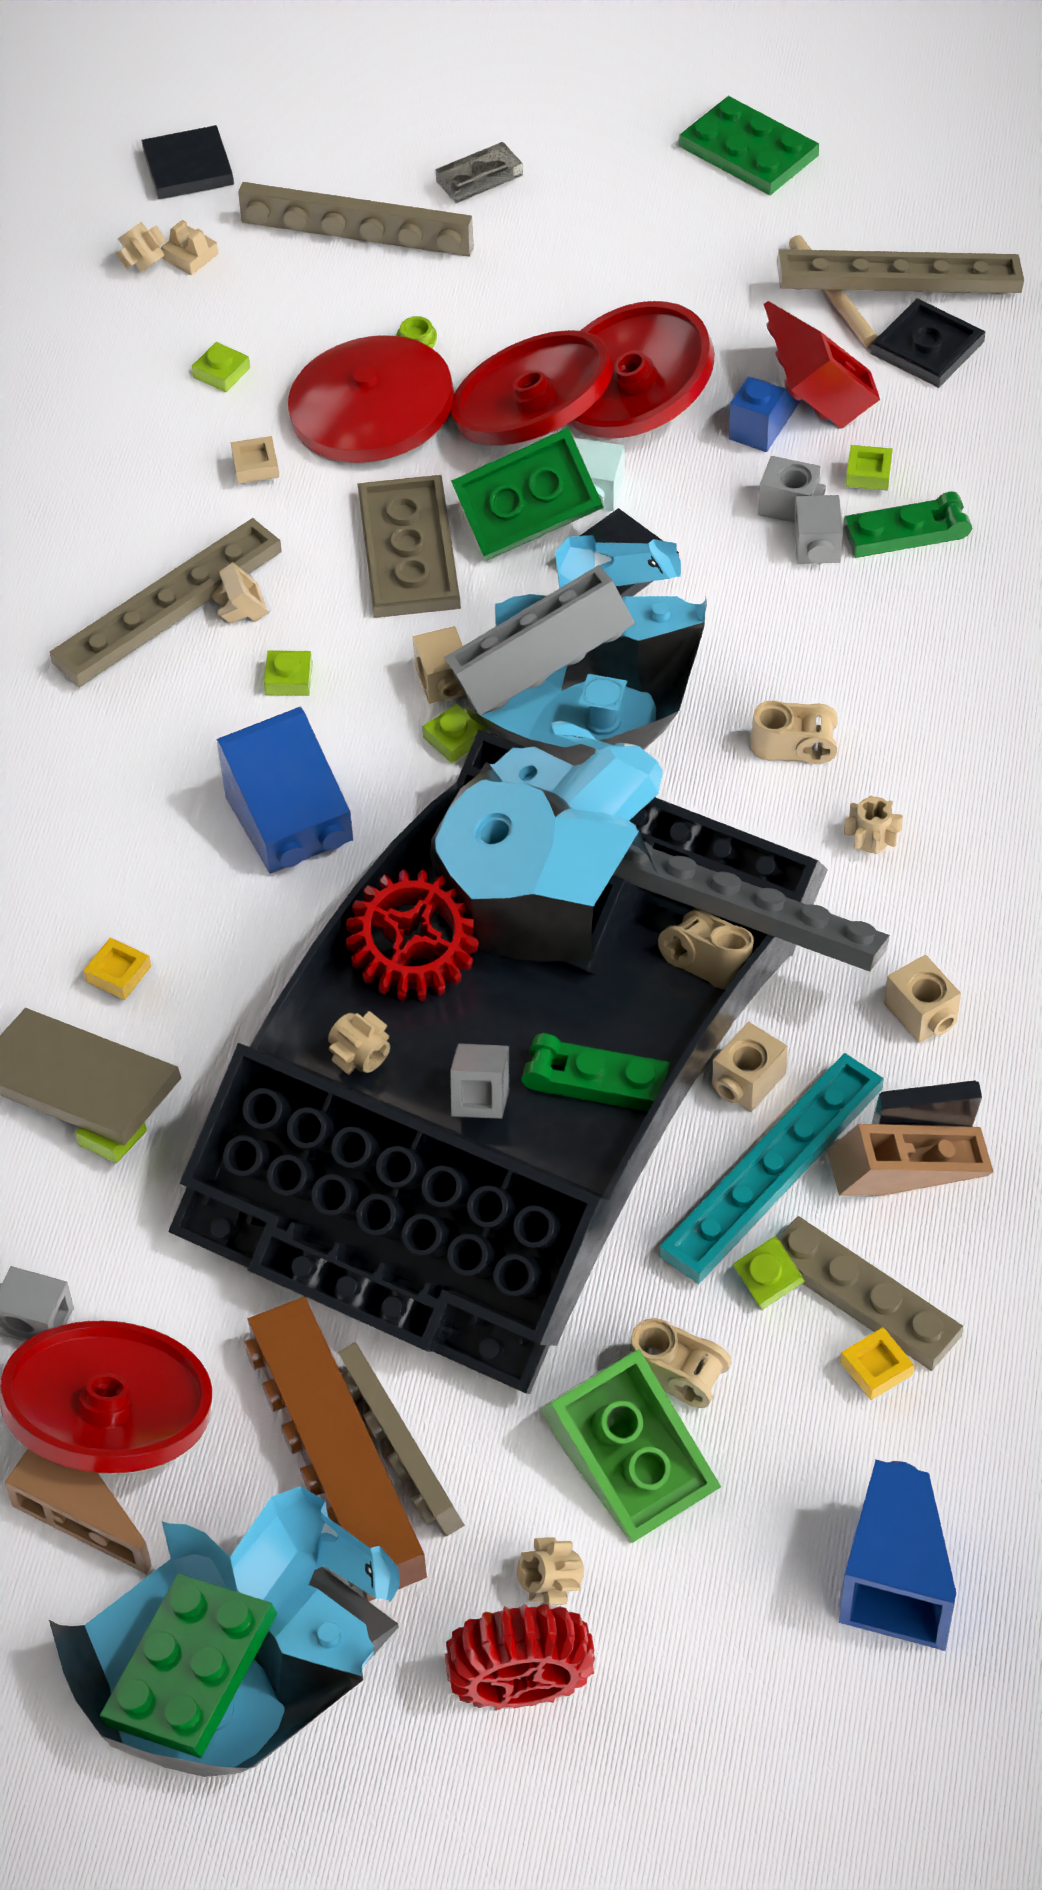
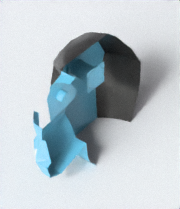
M593 535L567 537L555 552L559 588L598 565L613 580L615 586L681 577V560L677 554V543L653 539L648 544L596 543ZM528 594L514 596L501 603H496V626L546 596ZM625 596L622 599L635 624L625 629V632L618 639L600 644L587 652L585 657L578 663L569 666L565 665L550 674L541 685L525 689L513 696L499 710L487 712L481 716L477 712L475 713L466 708L467 714L470 718L503 739L524 747L534 746L573 766L583 764L595 754L596 749L555 735L552 725L549 724L557 721L572 723L589 731L594 736V740L611 745L628 743L640 746L645 750L666 730L679 713L705 627L706 596L701 604L686 602L678 596Z
M557 721L549 724L552 725L555 735L595 748V754L583 764L573 766L534 746L522 749L512 748L495 764L486 762L480 773L460 789L431 839L430 858L436 878L443 876L446 879L444 892L453 888L456 889L455 904L465 903L463 917L474 919L472 936L478 939V947L482 950L514 959L531 961L593 960V906L631 844L639 847L649 857L653 869L657 872L640 832L637 830L636 825L629 820L659 794L663 770L658 761L640 746L628 743L611 745L594 740V736L589 731L572 723Z
M302 1486L272 1496L231 1556L206 1532L188 1524L162 1521L171 1557L170 1560L85 1625H62L49 1619L63 1673L72 1694L96 1730L111 1747L165 1768L203 1777L242 1773L256 1767L363 1681L362 1670L374 1655V1645L369 1639L366 1624L319 1589L310 1586L309 1583L314 1571L325 1566L371 1596L391 1602L400 1587L399 1567L380 1546L369 1548L332 1521L327 1513L326 1501ZM178 1573L271 1602L278 1613L202 1758L107 1727L100 1717L103 1708Z

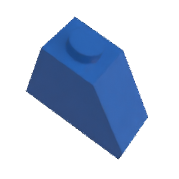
M748 376L730 402L729 440L768 452L800 401L793 398L785 387Z

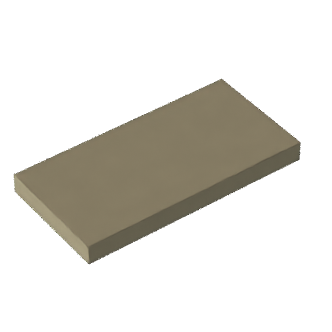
M442 474L357 483L374 618L461 609Z
M26 1007L0 1035L1 1096L124 1146L182 1079L178 1066Z

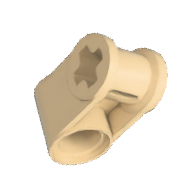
M775 700L760 703L755 708L753 714L750 748L757 757L768 761L787 760L811 764L830 762L837 754V742L833 738V730L838 724L837 712L834 708L821 703L799 704ZM818 716L821 718V725H816ZM818 742V750L814 751V743Z
M696 908L684 916L680 925L669 926L662 931L658 938V946L662 956L670 964L708 981L714 987L726 990L732 979L752 955L754 937L745 928L732 925L711 913Z
M658 1318L645 1319L639 1322L631 1335L630 1353L640 1349L665 1392L675 1396L689 1406L695 1408L708 1407L713 1398L711 1389L720 1374L726 1373L732 1364V1358L725 1349L713 1341L694 1336ZM654 1347L660 1349L663 1353L652 1355L643 1350Z

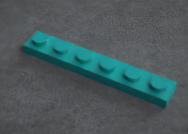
M844 1052L659 1246V1257L699 1285L883 1089L884 1078Z

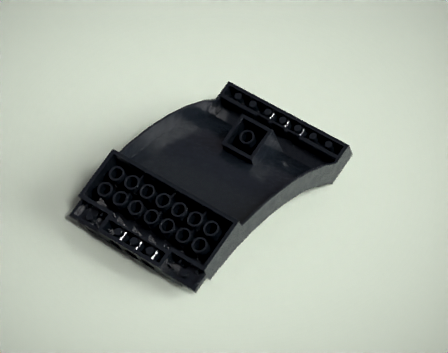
M478 729L457 782L434 799L388 845L353 887L313 942L272 1006L251 1045L237 1044L179 1184L186 1186V1190L168 1232L248 1268L247 1271L427 1352H435L523 1393L530 1394L550 1345H558L594 1264L634 1185L668 1124L734 1021L768 979L790 956H793L797 945L714 915L732 925L745 928L754 937L752 955L732 979L726 990L714 987L708 981L667 962L658 946L660 933L669 926L680 925L684 916L696 908L632 885L628 881L612 875L593 906V960H521L485 951L478 947L476 952L468 953L473 958L471 968L469 970L459 969L461 981L457 985L444 979L445 992L441 996L435 993L431 986L426 987V999L422 1002L418 1000L416 990L407 989V997L401 1001L397 998L398 987L392 986L389 992L382 995L378 991L380 978L366 984L363 980V972L366 967L354 968L351 963V958L356 952L349 951L346 948V938L352 935L346 930L347 919L356 917L352 912V905L355 900L366 901L364 889L367 885L381 891L380 878L383 875L389 877L393 884L399 882V872L403 869L408 873L409 881H417L418 873L422 870L427 872V883L433 884L437 879L430 858L431 839L460 789L480 773L486 762L495 764L512 748H527ZM656 797L629 820L636 825L643 841L650 844L655 850L672 856L688 857L699 866L716 872L732 873L738 876L741 881L760 888L776 889L782 892L785 897L806 905L814 904L828 871L817 859ZM403 905L394 908V910L405 912L413 909L416 905ZM434 911L431 926L442 933V939L451 943L453 936L449 925L441 915ZM421 923L418 929L414 930L410 936L404 935V946L414 935H420ZM374 928L371 934L374 944L390 960L394 944L383 937L382 931ZM420 958L412 961L408 966H422L432 961ZM370 1011L387 1025L384 1032L389 1035V1039L386 1040L390 1044L389 1053L383 1063L372 1072H360L355 1068L350 1074H347L331 1060L334 1054L329 1050V1047L332 1045L328 1041L329 1033L342 1016L348 1013H353L354 1015L358 1013L364 1017ZM540 1033L551 1034L563 1043L670 1062V1075L649 1112L539 1092L529 1089L521 1080L526 1063L532 1061L529 1051L533 1037ZM458 1044L509 1046V1094L502 1119L451 1116V1067ZM551 1065L553 1070H565V1067Z

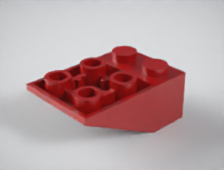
M770 301L763 304L769 320L766 323V327L770 335L775 339L778 349L775 355L778 362L784 368L787 377L784 380V384L793 398L798 401L803 399L811 405L814 412L821 419L825 420L828 418L841 429L881 400L872 373L867 367L818 329Z

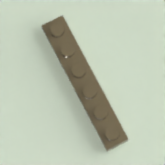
M242 182L238 191L242 223L469 257L474 247L472 215Z
M778 249L776 261L780 289L985 292L1002 294L1022 293L1024 285L1019 254Z
M251 518L49 651L52 664L78 687L82 686L211 600L212 593L223 582L219 571L230 563H235L244 572L249 574L281 553L280 539L254 518Z

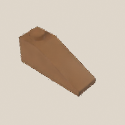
M857 1124L827 1150L839 1196H883L986 1177L994 1172L981 1127Z
M29 1449L26 1450L5 1480L12 1507L147 1574L152 1564L146 1541L100 1475L53 1463Z

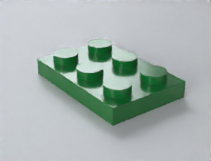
M729 95L679 134V147L770 196L819 156L820 143Z
M569 427L451 480L486 561L604 508Z
M178 1573L100 1714L105 1725L165 1747L202 1758L278 1614L273 1604Z

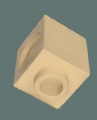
M452 626L412 636L415 668L429 704L464 696L463 689L444 658L463 646L456 627Z
M926 954L887 976L884 1005L918 1043L934 1034L942 1035L946 1033L958 1021L961 992Z
M748 1021L713 1059L712 1087L726 1101L738 1103L752 1112L786 1074L788 1046ZM741 1069H751V1071H744Z

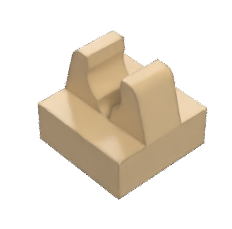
M181 220L170 229L169 241L161 246V250L165 254L162 258L190 275H193L219 254L217 242L205 236L201 229L195 230L187 226L185 220Z
M233 562L219 571L223 582L212 593L213 600L222 606L217 611L219 616L228 623H234L247 616L256 622L269 613L256 580Z

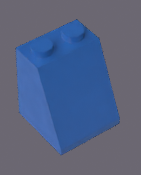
M301 706L216 739L225 798L269 874L283 868L293 867L305 859L325 851L335 850L343 844L353 841L350 809Z
M875 1459L844 1574L839 1623L946 1651L957 1592L930 1474L918 1470L907 1462H885Z

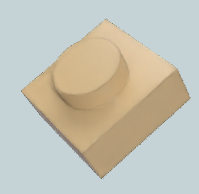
M272 436L230 442L238 484L279 477Z

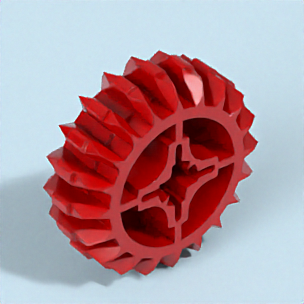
M403 869L399 872L398 883L393 884L389 877L383 875L380 878L381 891L367 885L364 889L366 901L355 900L353 903L352 912L356 917L347 919L346 930L352 935L346 938V948L349 951L356 952L351 958L354 968L366 967L363 972V980L366 984L380 978L378 991L382 995L389 992L392 986L398 987L397 998L401 1001L407 997V989L416 990V996L422 1002L426 999V987L431 986L434 992L441 996L445 992L444 979L457 985L461 981L459 969L469 970L471 968L473 958L468 953L476 952L479 942L478 939L472 936L474 919L463 917L465 903L455 904L457 896L455 888L444 892L446 879L443 876L438 877L433 884L427 883V872L422 870L418 873L417 881H409V875ZM403 905H416L413 909L405 912L394 910V908ZM434 911L441 915L449 925L453 936L451 943L442 939V933L431 926ZM421 923L420 935H414L404 946V935L410 936L414 930L418 929ZM374 928L382 931L383 937L394 944L390 960L374 944L371 935ZM420 958L432 961L422 966H408L412 961Z
M524 1603L519 1608L509 1609L504 1606L503 1610L491 1613L485 1611L482 1613V1618L465 1621L464 1627H458L452 1631V1638L446 1641L445 1665L447 1680L451 1683L452 1693L459 1695L460 1701L473 1703L474 1707L477 1708L493 1706L497 1711L503 1707L519 1708L523 1706H536L543 1702L554 1703L555 1698L570 1696L575 1692V1688H581L587 1684V1678L594 1674L595 1649L593 1636L589 1633L588 1624L582 1621L580 1614L568 1612L567 1608L561 1606L550 1609L548 1604L544 1603L537 1607H528Z

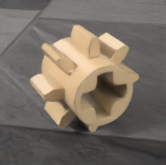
M140 222L118 238L123 248L116 252V255L126 269L135 264L139 271L142 272L165 256L159 246L167 240L157 225L147 230L143 222Z
M871 795L863 799L859 805L856 803L850 804L849 817L845 818L844 835H855L854 849L860 848L865 852L878 854L888 845L891 847L897 845L898 832L902 831L903 815L892 814L893 801H886L883 798Z
M370 1011L364 1017L358 1013L355 1015L348 1013L342 1016L334 1024L328 1036V1041L332 1044L329 1050L334 1054L331 1060L347 1074H350L355 1068L360 1072H372L383 1063L390 1050V1044L386 1041L389 1039V1035L384 1032L387 1025Z
M555 1537L534 1538L535 1551L521 1552V1558L517 1566V1577L521 1587L529 1592L528 1600L530 1602L544 1601L548 1606L566 1605L568 1601L566 1591H580V1585L584 1578V1565L579 1554L572 1550V1541H557Z

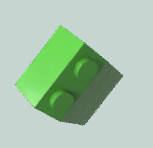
M640 1349L624 1355L539 1407L566 1455L631 1543L721 1488L720 1483Z

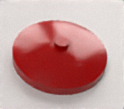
M644 301L628 304L609 311L582 328L580 331L597 336L605 344L613 363V375L601 397L588 410L569 422V424L578 431L590 436L625 438L656 429L685 411L705 388L714 366V345L703 321L692 310L682 305L666 301Z
M565 330L533 336L502 349L470 372L454 394L451 413L461 434L471 442L488 446H503L529 441L563 427L588 410L608 387L613 375V363L603 341L591 333Z
M368 336L336 345L311 360L297 375L290 388L288 411L297 437L313 452L342 462H375L404 454L431 438L450 415L454 402V387L447 363L438 352L428 345L400 336Z
M104 1320L83 1321L61 1325L41 1332L27 1340L14 1351L8 1359L1 1376L0 1410L5 1424L14 1437L42 1458L81 1471L110 1474L128 1473L154 1468L170 1462L187 1452L198 1442L207 1428L211 1414V1379L197 1356L186 1346L168 1335L131 1323Z

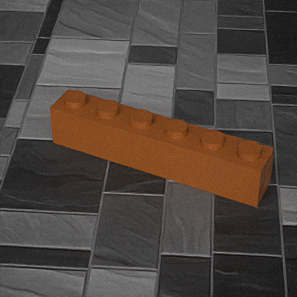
M306 1297L298 1298L247 1318L251 1336L250 1339L243 1341L247 1356L254 1370L263 1368L268 1381L263 1382L262 1386L271 1410L275 1412L281 1409L287 1423L281 1425V1430L290 1453L293 1455L300 1452L306 1466L300 1468V1472L306 1489L317 1496L320 1495L326 1501L327 1513L332 1521L369 1548L380 1546L399 1567V1589L427 1578L425 1555ZM348 1581L350 1587L355 1586L354 1584ZM363 1591L367 1601L377 1599Z

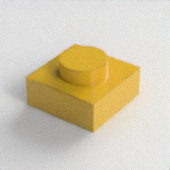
M110 937L83 972L86 982L126 1000L152 966L149 955Z
M884 1327L841 1352L840 1363L870 1400H873L913 1375L914 1364Z

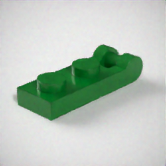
M954 491L945 492L936 500L844 516V530L855 558L960 540L967 537L973 528L968 515L962 512L964 506L960 495Z
M540 1033L533 1037L529 1051L532 1061L526 1063L521 1080L526 1087L535 1091L649 1112L670 1075V1062L563 1043L551 1034ZM551 1065L565 1067V1070H553Z

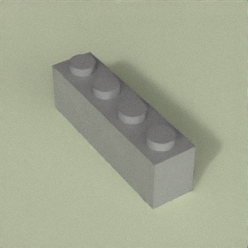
M598 565L444 658L477 713L482 716L487 712L501 709L508 703L510 698L523 690L541 685L550 674L565 665L569 666L578 663L585 657L587 652L600 644L618 639L625 632V629L634 625L635 622L613 580Z

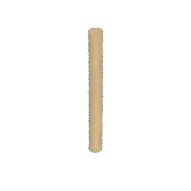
M796 235L789 241L791 249L812 250L801 235ZM822 289L863 345L867 348L871 347V343L878 336L843 290Z

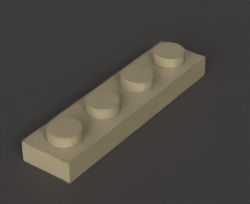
M797 1216L779 1235L778 1239L806 1282L803 1283L805 1286L871 1331L875 1332L884 1327L905 1354L930 1371L934 1370L962 1337L964 1327L962 1324L800 1216Z
M354 1342L339 1351L338 1354L347 1367V1370L341 1373L354 1401L363 1396L371 1410L363 1414V1417L378 1442L388 1437L395 1451L387 1455V1458L402 1483L411 1478L414 1481L419 1493L411 1497L425 1523L429 1525L437 1520L446 1536L465 1526L358 1344Z

